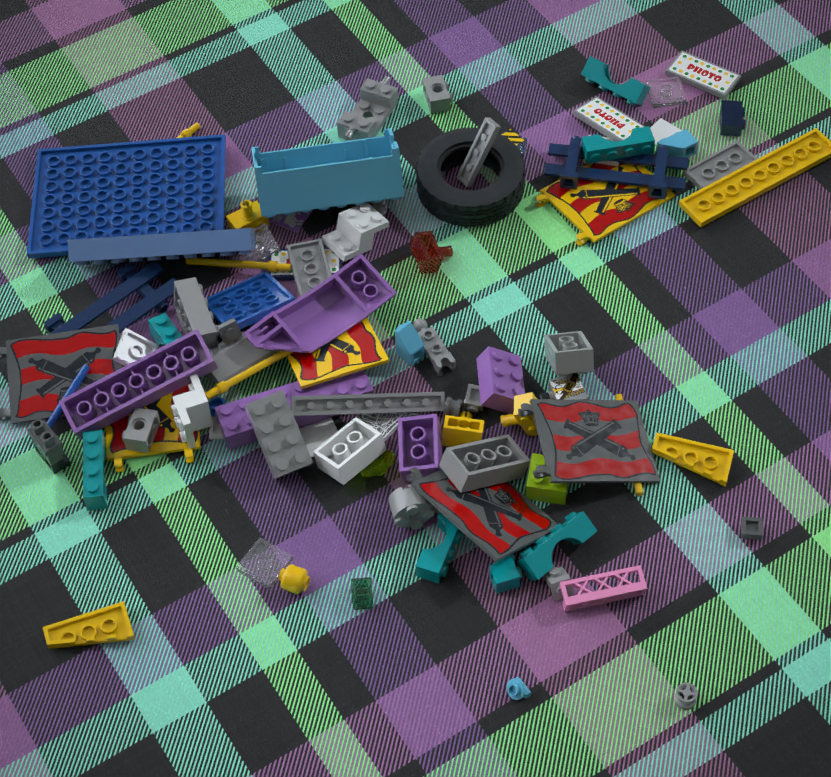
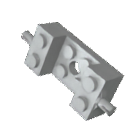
M385 76L381 82L366 79L360 88V100L351 113L344 111L337 122L339 138L351 141L376 137L398 103V88L388 85L391 81L389 76Z

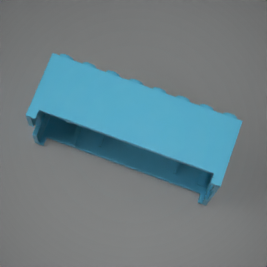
M384 129L385 136L271 152L259 153L258 146L251 147L261 216L270 218L282 213L283 215H291L297 211L306 213L310 212L311 209L327 210L333 206L342 208L346 207L347 204L362 205L369 201L378 203L383 201V199L398 200L400 197H404L400 151L397 142L394 141L392 129Z

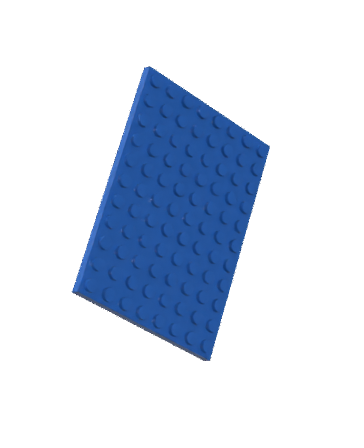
M225 134L38 149L27 245L28 259L69 256L67 240L224 230Z

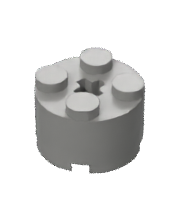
M410 484L407 489L400 487L393 491L389 496V505L397 527H411V529L417 530L423 526V523L434 516L432 504Z

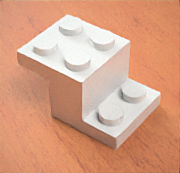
M365 202L362 205H357L339 213L336 230L323 235L322 242L345 262L359 254L372 250L374 233L387 228L389 221L369 203Z
M197 374L190 375L191 384H188L189 392L173 396L174 405H171L175 425L180 430L179 434L182 443L186 442L188 449L196 447L194 431L213 426L209 403Z

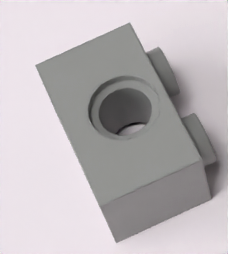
M442 75L423 78V92L431 114L450 110V103H453L452 94L448 93V82L444 81Z
M135 407L133 414L129 416L128 427L122 434V441L125 443L126 450L149 453L160 425L158 411Z

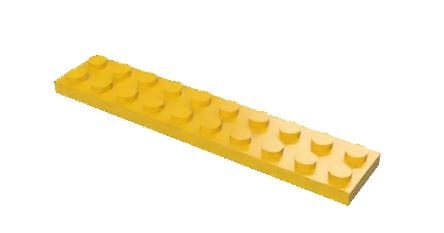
M815 128L679 200V206L701 228L831 158V141Z

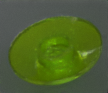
M383 452L360 471V474L363 477L385 474L387 469L395 462L396 456L394 452Z

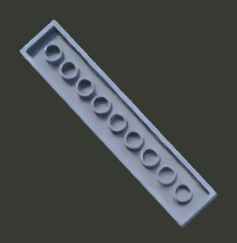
M254 228L67 240L69 262H75V265H90V261H93V264H107V260H111V263L126 262L125 259H129V262L144 261L143 258L147 257V261L162 260L161 256H165L166 259H179V255H184V258H197V254H202V257H215V253H220V256H231L233 252L237 251L238 255L251 254L252 250H256Z

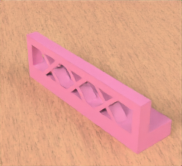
M641 565L567 580L559 584L564 599L562 603L564 612L642 596L647 591ZM637 572L640 582L631 583L625 578L629 573ZM610 577L620 580L619 585L613 588L605 582ZM591 581L600 585L599 589L594 592L586 589L585 586ZM573 585L580 589L577 595L568 597L567 586Z

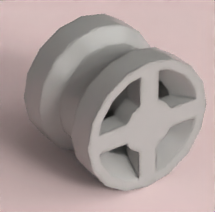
M681 683L676 689V705L683 710L693 708L698 696L697 688L691 683Z

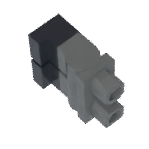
M38 418L33 421L27 432L32 439L36 452L55 475L71 465V462L63 452L62 442L45 420Z

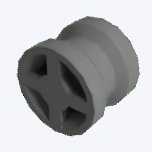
M447 397L443 415L459 417L463 409V400H453L452 397Z

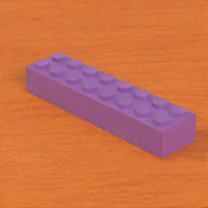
M198 329L59 400V403L74 434L82 440L83 432L101 430L133 413L135 407L143 408L191 383L190 375L197 374L200 378L218 369V366Z
M365 370L304 389H301L299 382L296 381L214 407L226 446L228 450L258 441L244 408L248 403L283 390L290 406V396L374 394V389ZM340 414L294 416L298 427H302Z

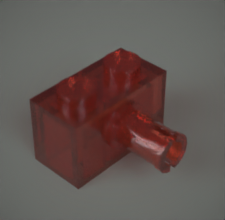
M432 231L415 232L410 249L421 274L437 273L444 259L443 257L453 256L451 245L438 247Z

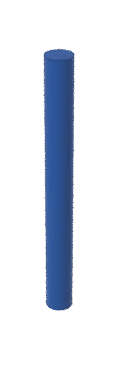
M83 365L63 398L76 392L90 370L88 365ZM60 403L47 421L51 429L63 412Z

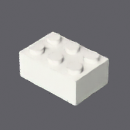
M355 417L315 449L313 454L318 468L344 485L387 449L382 433Z

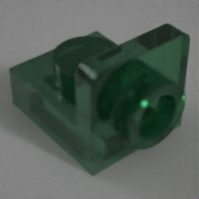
M371 577L351 579V595L354 610L371 609L374 607Z

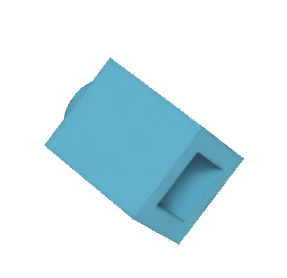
M684 129L658 141L656 154L658 147L665 145L668 147V156L688 158L697 153L698 141L687 129Z
M409 320L399 325L395 330L396 354L410 366H413L425 357V345Z

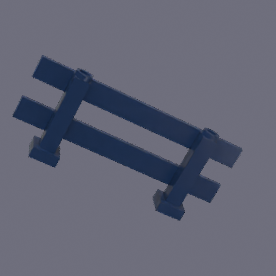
M573 136L570 140V145L550 143L549 156L567 157L566 165L546 163L544 176L560 177V188L577 190L578 179L648 187L647 198L665 199L666 189L685 190L686 178L665 176L666 168L687 170L689 158L668 156V147L665 145L658 147L657 154H641L608 160L623 164L655 167L654 175L578 167V160L584 159L581 151V138L579 136Z
M153 261L137 273L136 266L131 262L117 272L119 286L65 323L63 316L58 312L44 322L46 333L54 334L81 330L125 298L137 292L143 299L105 325L118 324L119 332L121 333L125 328L131 326L153 309L158 313H165L169 308L166 300L174 295V281L176 280L172 278L154 290L148 282L163 273L164 269L156 261Z

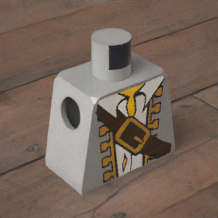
M570 373L568 376H559L551 379L548 383V392L540 394V399L588 400V396L578 373Z

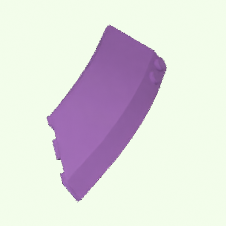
M359 254L325 281L282 308L272 311L243 334L258 349L311 353L356 326L397 295V292L362 254Z

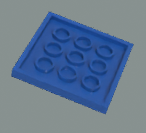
M264 271L207 297L208 310L212 311L214 319L219 324L234 318L241 330L249 325L256 324L272 311H276L294 301L295 297L267 271Z

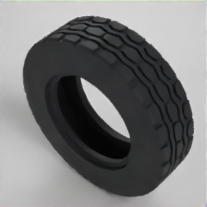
M459 128L445 132L431 140L421 151L416 165L417 193L427 211L446 223L464 227L492 224L512 213L523 197L525 161L521 151L510 139L500 133L497 134L483 165L491 168L498 175V178L490 186L474 191L455 188L448 184L443 176L451 168L463 164L480 128Z

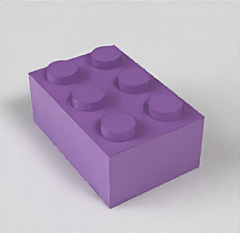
M488 346L476 358L481 405L513 414L514 396L525 394L521 356Z
M437 414L398 418L399 472L403 481H409L407 475L412 474L409 469L413 467L419 469L422 477L441 470L439 466L442 459L441 423Z

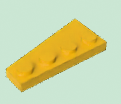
M657 432L652 447V453L726 487L734 450Z
M124 601L43 627L49 649L135 640Z

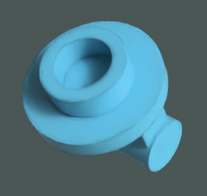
M519 677L513 678L507 683V692L514 700L528 698L532 694Z

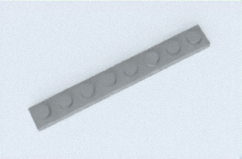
M444 392L290 396L293 416L444 411L445 405Z

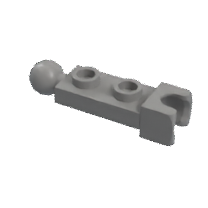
M422 318L416 319L413 326L423 341L425 353L433 364V368L438 376H442L441 369L444 366L454 371L456 368L455 359L448 352L433 326L427 328L426 320Z

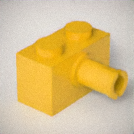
M250 200L241 201V209L226 216L229 229L254 228V232H257L269 226V218L261 216L260 204L257 200L253 203Z
M533 392L514 396V413L501 415L503 427L519 424L528 436L538 435L533 415L520 417L518 414L521 404H530V399H537Z
M465 411L461 412L459 417L445 415L442 445L453 447L482 440L484 420L472 419L470 412H467V417H465Z

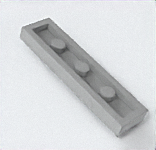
M485 117L456 177L466 187H472L501 128L489 117Z

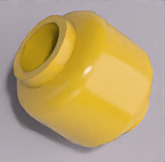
M290 564L286 569L282 568L278 580L281 581V588L294 594H300L302 591L305 592L311 579L306 569L294 564Z

